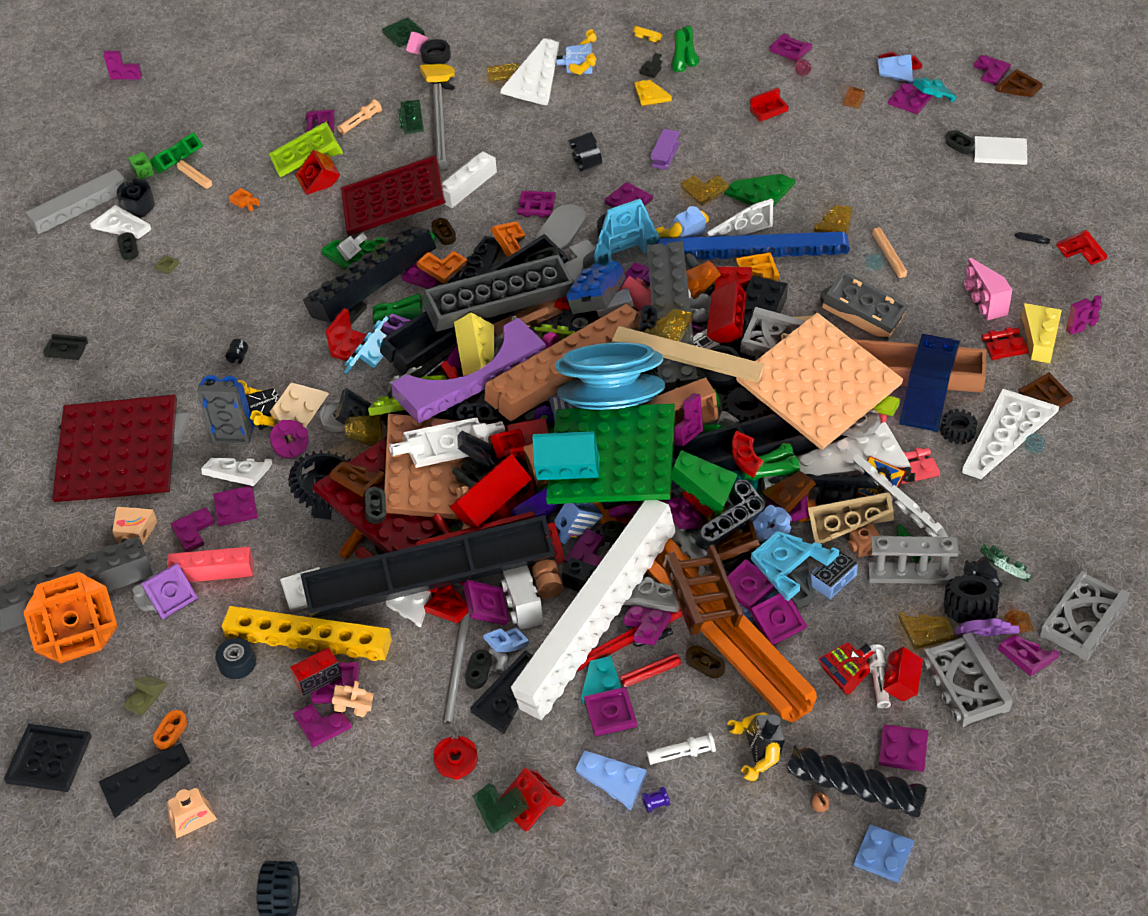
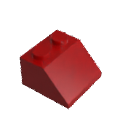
M313 149L295 176L306 195L332 187L340 174L328 155Z

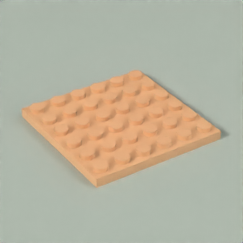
M818 313L814 314L756 360V362L765 364V369L759 383L738 377L736 379L737 382L821 450L827 447L903 382V378Z

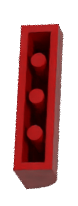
M737 280L712 292L706 334L712 341L729 343L742 337L746 292Z
M511 454L498 463L449 507L462 522L470 527L477 528L532 478Z

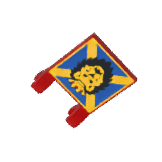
M869 456L867 462L878 471L877 473L884 475L892 486L895 485L899 488L906 471ZM880 486L877 489L858 488L856 499L859 495L867 497L883 494L885 490Z

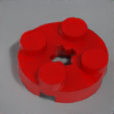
M466 737L445 738L434 749L436 770L445 777L454 780L461 779L470 774L477 765L478 754L476 746ZM460 754L458 760H452V755L457 756Z

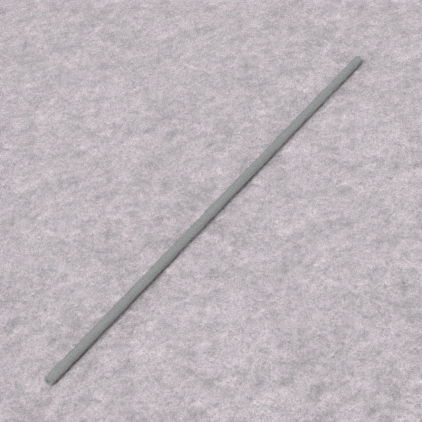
M469 613L460 621L444 723H452L470 618Z

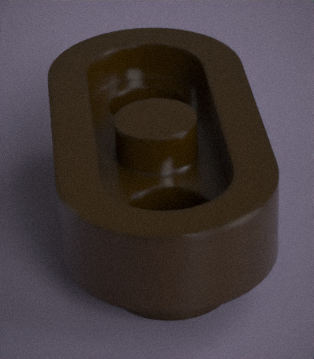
M445 218L433 220L431 224L432 231L439 242L444 245L453 244L456 241V233L448 220Z
M692 646L687 649L686 663L690 667L710 678H719L724 674L725 662L721 657L701 646Z

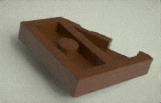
M1016 69L995 87V91L1032 97L1042 89V83Z
M1050 372L1018 389L1019 394L1059 406V409L1073 401V396Z
M341 462L331 471L329 477L363 497L367 489L376 486L384 478L385 472L379 470L378 474L366 471L367 467Z
M799 471L765 489L762 493L789 513L816 483L806 474Z
M752 521L746 524L748 529L739 534L738 531H735L728 538L717 544L722 561L733 559L741 553L753 551L756 547L761 546Z

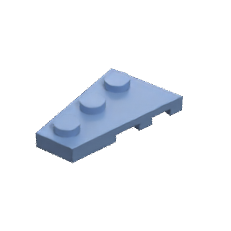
M585 750L576 767L578 774L595 786H599L609 796L623 803L629 810L632 809L647 775V770Z

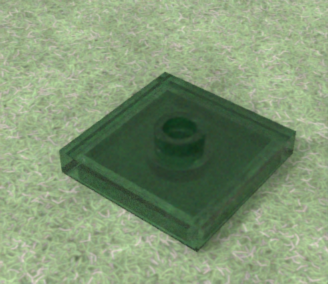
M409 17L382 28V33L398 48L408 44L411 32L425 36V32Z

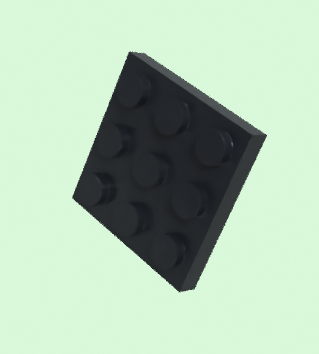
M28 724L4 777L6 784L69 792L92 737L90 732Z

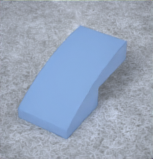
M517 627L506 632L500 628L485 634L483 637L496 652L516 651L528 646L529 640Z

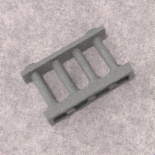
M871 537L872 555H877V562H869V583L946 584L951 578H954L953 564L949 563L950 556L958 557L957 537ZM886 555L898 556V563L885 562ZM907 556H920L919 563H906ZM928 556H941L940 563H927Z

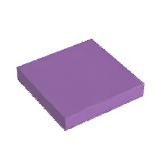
M178 563L171 565L141 583L142 588L161 619L166 618L198 598Z

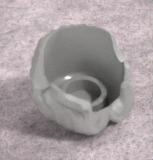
M700 294L697 299L689 298L691 320L699 324L708 322L711 297L707 294Z

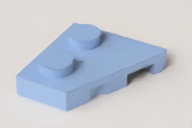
M911 54L878 59L880 76L904 80L913 84Z

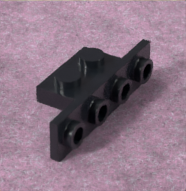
M806 474L816 483L814 487H818L815 501L818 506L856 499L858 488L877 489V484L866 475L851 477L842 474L840 477H835L829 474H823V476Z

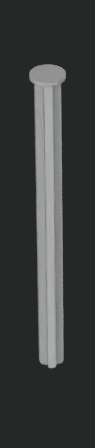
M438 83L433 85L436 156L439 161L440 170H446L448 163L445 157L442 87Z

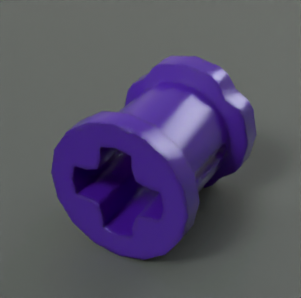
M660 787L659 790L649 794H641L648 813L652 812V809L664 805L670 806V800L664 787Z

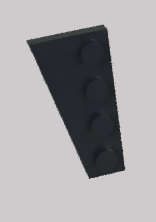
M484 236L474 249V253L467 257V264L448 283L482 275L491 269L501 248L495 237Z
M464 431L457 435L458 449L487 469L492 470L504 459H497L492 444ZM515 457L528 473L527 461ZM529 482L520 491L526 493L529 490Z
M182 743L98 781L114 818L118 817L127 807L137 803L138 799L146 793L156 789L157 785L165 779L168 780L190 763Z

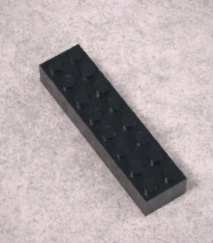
M411 226L403 227L397 235L390 236L388 241L376 246L374 251L363 255L361 260L350 264L348 269L337 273L335 278L324 282L319 289L311 291L303 299L310 316L313 319L333 322L344 308L351 309L412 266L426 253L436 249L437 247L429 229Z
M752 276L745 291L746 304L742 337L729 343H722L721 346L733 348L740 358L752 361L758 360L759 357L741 352V341L751 321L755 307L781 313L787 299L788 283ZM756 325L754 331H761V326ZM754 336L751 340L756 341L758 337L763 336ZM707 377L712 388L716 389V392L725 395L728 394V391L734 390L735 387H742L736 381L737 377L728 381H714Z

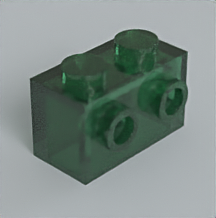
M420 99L400 102L401 109H398L400 129H404V134L424 132Z

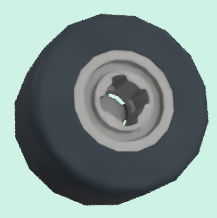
M231 638L224 641L216 650L215 659L221 674L226 678L241 679L248 676L256 666V657L252 645L245 639Z

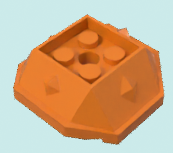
M80 572L37 584L33 592L34 594L23 612L34 652L58 663L101 651L118 628L107 587ZM70 618H77L75 623L67 624Z

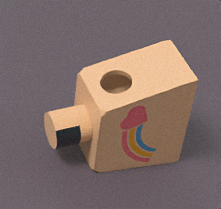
M117 507L113 525V535L116 543H122L128 538L139 536L141 544L144 545L157 523L154 510Z
M193 788L189 791L182 789L178 791L176 797L167 802L169 822L177 838L217 820L209 801L198 788Z

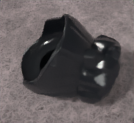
M987 556L981 557L977 562L965 561L964 575L982 576L993 581V583L997 584L998 588L1002 587L1003 583L998 579L997 570L990 565Z

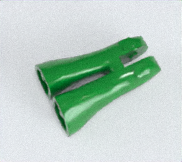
M687 25L682 29L676 30L674 33L675 50L671 63V68L674 72H683L686 70L687 65L697 66L700 61L694 48L693 29L691 25Z
M418 293L396 302L379 303L373 306V323L376 324L378 320L382 322L386 316L389 318L391 314L408 320L416 318L423 313L421 294Z
M782 443L776 450L758 456L763 460V464L754 478L741 470L745 480L755 481L768 476H792L800 471L798 458L794 456L791 444Z

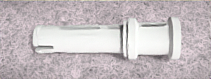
M878 644L871 645L870 648L873 652L876 651V653L869 657L868 665L873 676L877 708H889L891 706L889 693L883 690L884 675L887 668V663L884 661L885 648ZM879 682H881V685H882V692H881V690H880V684H879Z
M709 732L706 736L698 738L689 737L687 742L646 752L649 763L652 765L687 755L697 757L699 753L707 751L716 752L713 736Z

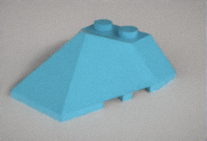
M641 199L607 210L593 256L594 264L607 265L609 261H612L611 254L636 245L639 246L643 253H646L647 245L655 244L659 240V234Z

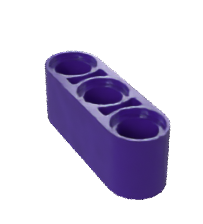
M547 488L515 507L510 515L515 516L533 511L536 517L545 515L546 518L562 508L564 504H547Z

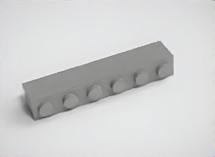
M114 169L25 212L29 224L38 234L48 231L116 197L117 188L126 180Z

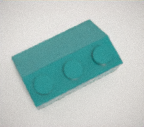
M594 431L533 434L534 468L537 480L598 478L600 457Z

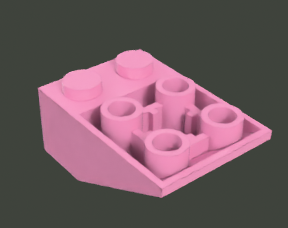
M969 258L964 287L966 291H970L972 301L978 304L980 314L984 315L987 320L1008 316L1012 288L1005 277L978 261Z

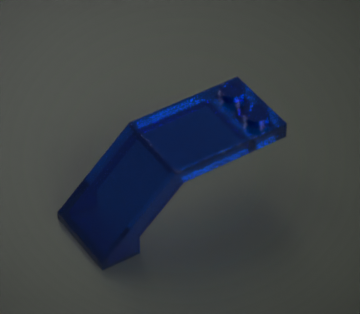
M927 334L921 335L909 376L900 425L935 432L939 431L948 385L959 349V340Z

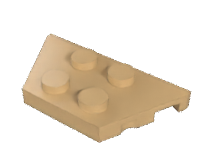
M291 382L274 404L270 413L277 423L281 420H294L306 428L329 393ZM288 435V444H290L291 441L294 442V439L291 435Z

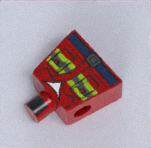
M845 643L821 656L818 660L822 669L846 695H849L870 673L871 670L866 660L874 652L868 644H864L856 650L850 643Z

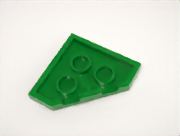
M783 174L735 180L724 190V195L748 205L773 199L774 207L795 185L796 180Z
M378 237L372 241L364 240L358 245L362 250L347 261L336 248L341 243V240H333L321 249V253L346 270L350 264L358 262L362 259L363 255L371 253L375 250L376 246L384 244L388 240L383 237Z

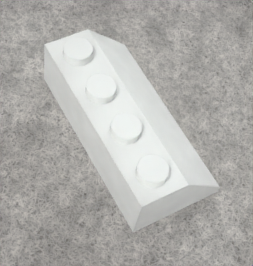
M482 151L443 180L445 205L453 208L497 173L495 157Z

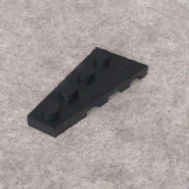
M525 650L470 707L471 713L505 734L519 708L516 701L517 698H515L511 686L534 655Z

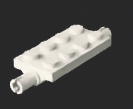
M476 417L403 432L402 438L404 442L389 444V450L392 457L408 453L415 467L418 468L469 457L458 449L457 435L461 431L488 442L489 436L505 432V427L502 421L486 425L485 423H479Z

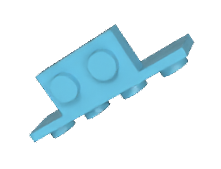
M387 316L382 322L380 320L377 321L372 328L375 330L373 334L369 332L363 340L366 343L364 345L360 344L354 351L357 355L355 357L350 356L345 363L347 366L344 371L345 374L350 371L359 358L373 368L382 359L383 355L380 353L381 341L387 335L380 330L383 327V323L389 319Z

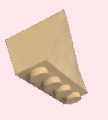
M890 492L808 508L814 541L819 544L826 543L862 526L894 520Z

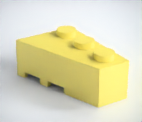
M1024 303L1022 322L1025 328L1024 331L1028 341L1031 360L1051 363L1062 310Z

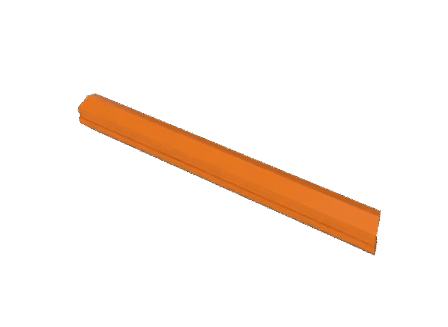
M634 501V502H630V503L623 504V505H629V506H631V505H639V504H638L636 501ZM593 502L603 514L599 520L602 525L608 521H617L628 525L632 519L609 516V509L605 510L601 502ZM669 538L663 551L657 555L652 567L646 572L656 583H664L671 586L663 567L666 554L675 552L677 558L681 561L690 560V558ZM699 567L682 569L687 578L700 576L698 573ZM714 583L689 587L691 593L695 596L719 592L718 587ZM723 600L697 604L699 612L702 613L726 609ZM744 615L737 627L733 626L730 617L707 621L702 624L700 631L783 720L795 722L812 711L817 699L815 689Z

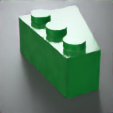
M681 450L672 470V480L687 493H692L697 497L703 506L706 505L714 511L715 516H720L738 474Z

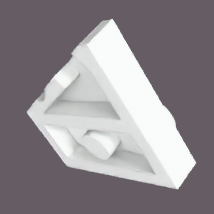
M430 591L388 600L386 601V606L393 611H398L401 616L410 619L416 626L421 627L426 614L424 605L431 599L432 594Z

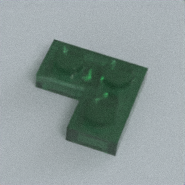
M983 544L980 552L987 556L994 566L1029 582L1032 575L1026 570L1028 567L1019 561L1013 563L1010 561L1011 558L1004 554L1000 548L994 545L989 547Z
M488 783L473 795L482 818L491 833L498 832L529 808L521 790L516 787L500 798L495 786Z

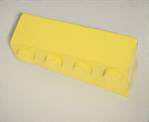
M469 313L454 322L463 376L480 370L494 359V325L473 313Z

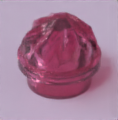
M802 59L797 62L795 67L797 74L802 76L808 75L811 72V64L808 60Z

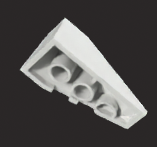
M773 199L746 207L708 231L707 237L742 236L772 227Z

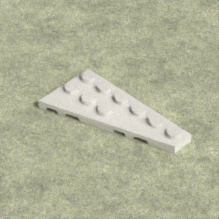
M1002 389L963 466L962 473L982 479L1058 412L1059 406Z
M857 453L852 458L855 463L853 467L862 475L865 472L877 484V487L880 486L885 490L883 493L890 492L891 501L893 499L896 500L895 504L905 515L910 513L912 521L918 527L922 528L924 526L929 537H948L941 524L935 523L927 512L921 511L920 507L898 487L892 486L884 475H879L878 471Z

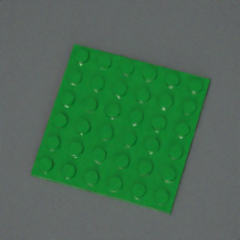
M675 403L635 405L604 410L583 408L556 409L554 433L594 431L600 457L598 478L548 480L547 504L670 499Z

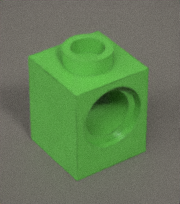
M144 152L128 157L131 170L138 179L147 178L154 174L151 162Z

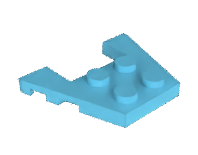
M777 531L751 553V560L785 600L789 601L800 591V584L788 578L787 575L809 556L828 566L839 556V550L833 547L831 550L823 548L822 544L816 542L813 544L802 542V538Z

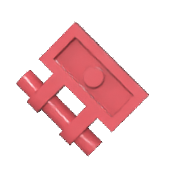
M915 448L914 451L906 453L903 451L908 460L917 459V461L909 462L911 473L916 474L915 481L940 476V471L934 458L925 459V456L931 455L929 448Z

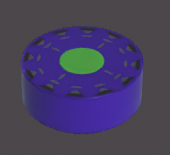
M548 406L538 407L534 412L535 420L546 418V423L549 425L554 420L553 410Z

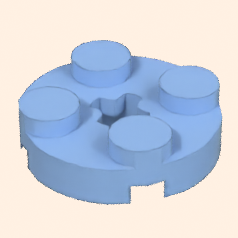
M769 505L753 521L761 544L777 531L785 534L790 533V520L792 521V518L785 509Z

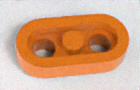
M170 711L153 734V741L158 749L167 750L173 747L187 726V718L183 711Z

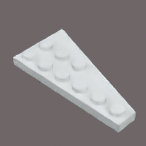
M544 38L501 88L500 93L541 105H548L559 42Z
M886 422L881 423L879 428L868 436L859 438L846 437L829 444L823 450L818 448L797 457L800 471L804 474L823 476V474L841 476L842 474L849 476L860 475L853 467L855 463L852 460L857 453L866 461L871 456L897 468L910 467L908 459Z

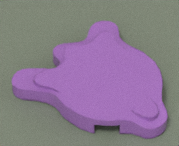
M991 618L964 622L954 631L955 636L963 637L964 634L971 631L981 636L1019 634L1020 628L1019 626H1011V623L1001 619Z

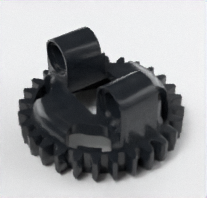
M320 450V453L316 454L313 451L312 455L306 453L305 457H299V460L295 461L291 467L288 478V486L291 487L290 492L294 493V498H299L300 504L306 502V508L312 506L311 515L313 518L331 520L332 509L334 508L319 494L313 493L314 479L315 483L329 475L341 462H349L351 459L345 460V455L340 457L337 452L330 454V451L323 453ZM314 463L313 470L307 472L306 474H302L303 467L304 469H307Z

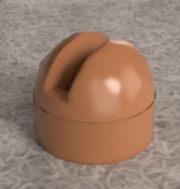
M816 793L811 799V806L815 811L824 812L829 808L830 800L825 793ZM819 798L823 800V802L825 803L824 805H822Z

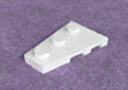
M116 205L90 223L92 229L119 235L128 232L134 234L137 239L151 230L150 224Z
M210 458L201 470L202 475L254 486L270 469L272 459H265L264 462H255L254 459L236 462L234 458Z

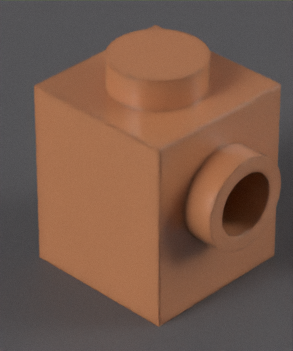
M873 524L850 532L848 546L850 551L855 552L858 557L872 555L871 537L880 536Z

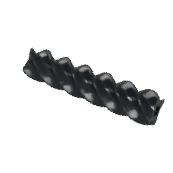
M794 745L787 765L788 773H792L798 779L805 781L813 780L816 784L825 788L835 787L839 792L846 795L857 794L864 801L879 802L884 807L892 810L901 809L904 813L913 817H920L927 796V787L922 784L914 783L908 785L905 780L897 776L886 778L883 773L876 769L863 770L860 765L854 762L841 763L837 757L833 755L820 756L811 748L798 749Z

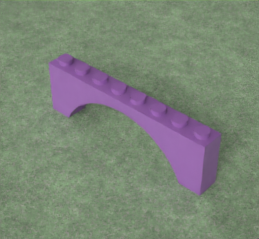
M518 318L503 326L504 341L499 353L480 370L463 377L448 380H428L406 375L391 383L392 395L419 424L455 404L478 394L485 389V384L488 381L545 350L546 344Z

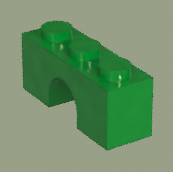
M193 132L174 146L155 155L150 160L151 165L160 175L176 165L177 162L200 150L203 144L195 132Z

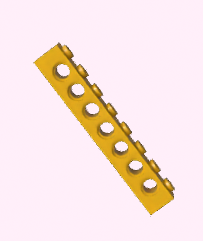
M229 606L222 623L224 635L228 639L241 638L250 643L262 642L270 646H287L290 649L303 648L310 652L322 651L329 647L333 655L344 654L351 658L365 657L372 661L385 660L392 641L389 628Z

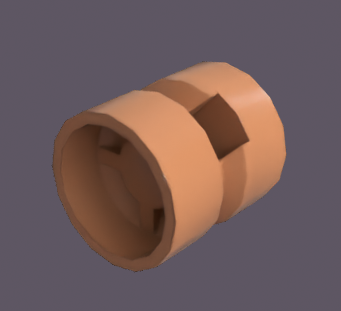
M542 560L535 563L531 572L537 595L543 599L559 596L563 591V584L556 562Z

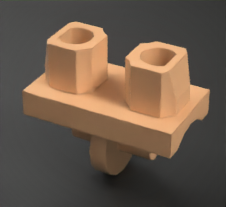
M358 681L354 682L353 687L335 685L332 699L334 711L344 712L347 706L354 708L356 716L364 717L367 711L371 710L374 693L358 688Z

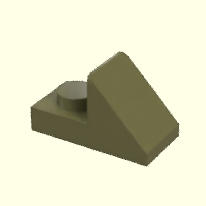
M151 675L133 679L136 690L125 702V709L143 716L168 685V683Z

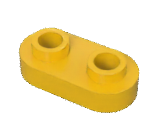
M634 26L632 30L635 33V37L643 39L645 36L648 37L649 41L655 43L661 41L663 36L658 32Z

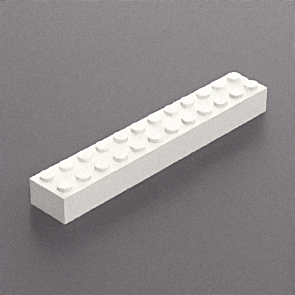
M645 500L511 686L520 710L540 720L551 711L556 699L563 694L565 686L575 677L577 669L586 661L591 649L596 647L603 632L608 630L610 622L619 614L624 602L631 597L636 585L641 583L643 575L652 567L655 558L663 551L669 538L673 537L675 526L669 504L658 500Z

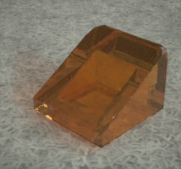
M850 86L843 105L859 109L864 101L865 90Z
M1011 609L1003 616L1004 621L1011 623V626H1019L1020 632L1034 631L1029 613Z

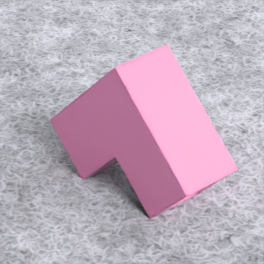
M411 32L406 51L418 55L422 44L428 41L429 38Z

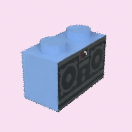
M839 551V556L828 566L822 564L812 571L811 587L831 599L857 575L858 563Z

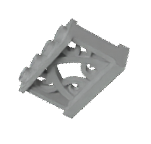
M755 307L751 321L741 341V352L760 358L776 345L772 337L780 336L783 333L790 334L806 321ZM755 326H761V331H754ZM754 336H763L758 337L756 341L751 340Z
M1082 570L1079 576L1075 575L1071 580L1069 590L1065 589L1059 599L1060 602L1052 606L1049 613L1050 616L1048 618L1044 617L1039 629H1041L1040 638H1045L1078 655L1079 658L1088 661L1127 605L1130 593L1123 589L1119 591L1087 575V572ZM1086 587L1094 591L1095 597H1091L1088 589L1086 594L1081 593L1080 589ZM1092 606V614L1099 622L1087 621L1077 625L1072 615V609ZM1097 606H1100L1099 610L1103 609L1105 613H1099ZM1061 624L1063 627L1059 628V631H1067L1069 629L1070 632L1062 634L1054 630L1053 626ZM1088 627L1092 632H1086L1083 628ZM1074 636L1079 642L1071 639V637Z
M971 632L964 634L960 639L930 649H923L922 667L924 670L929 671L932 684L940 689L943 702L949 704L953 719L959 721L962 727L1011 710L1013 699ZM963 650L956 657L952 654L954 652ZM944 656L949 658L952 662L950 663L948 660L941 659L940 662H942L944 666H939L935 659ZM967 663H971V664L973 665V667H972V668L966 667V666H967ZM958 668L964 673L979 675L974 684V691L966 690L953 683V677ZM980 685L986 686L987 690H983L981 688V692H979L978 687ZM973 701L977 702V709L970 712L966 711L962 703H967L969 708H971ZM982 702H986V703H987V702H995V703L983 707V703H982Z

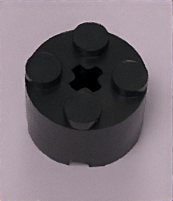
M592 132L568 140L570 148L574 151L571 153L574 162H577L580 172L602 163V156L599 148L596 146L597 142Z
M132 179L133 182L127 184V181L122 183L117 188V197L122 209L136 217H144L154 208L155 201L147 181Z

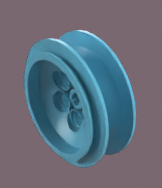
M627 342L602 343L574 349L567 352L563 358L555 363V370L560 374L578 377L579 379L560 386L557 390V395L561 400L568 402L570 405L583 409H618L648 402L664 390L665 382L657 376L640 373L659 366L663 362V355L653 350L650 346Z

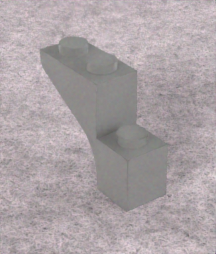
M588 239L569 247V261L564 263L573 282L576 281L582 270L594 263L593 256L596 248Z

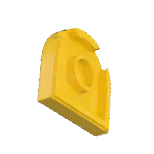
M420 65V72L427 83L448 81L450 77L455 76V69L449 65Z

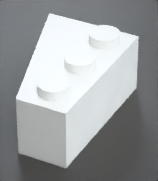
M528 566L503 571L504 580H501L503 592L508 593V596H505L508 608L512 607L513 612H510L512 623L517 624L519 630L543 625L540 597L536 596L537 590L533 586Z

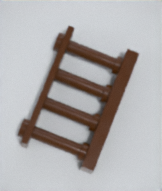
M714 545L709 547L706 557L681 561L677 558L675 552L666 554L663 567L690 635L699 634L704 622L728 617L731 618L733 626L737 627L743 617V608L737 602L722 566L721 556L716 552ZM709 565L712 574L687 578L682 569ZM716 582L719 592L695 596L691 593L689 587ZM723 600L726 606L724 610L708 613L699 612L697 604Z

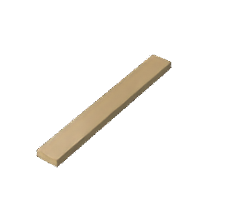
M618 326L612 339V343L644 344L660 352L663 358L759 383L765 369V364L621 326Z

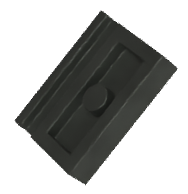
M52 334V339L48 341L43 354L45 357L79 360L85 350V344H88L87 337Z

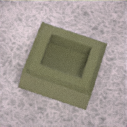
M164 255L155 265V269L170 274L180 262L178 259Z

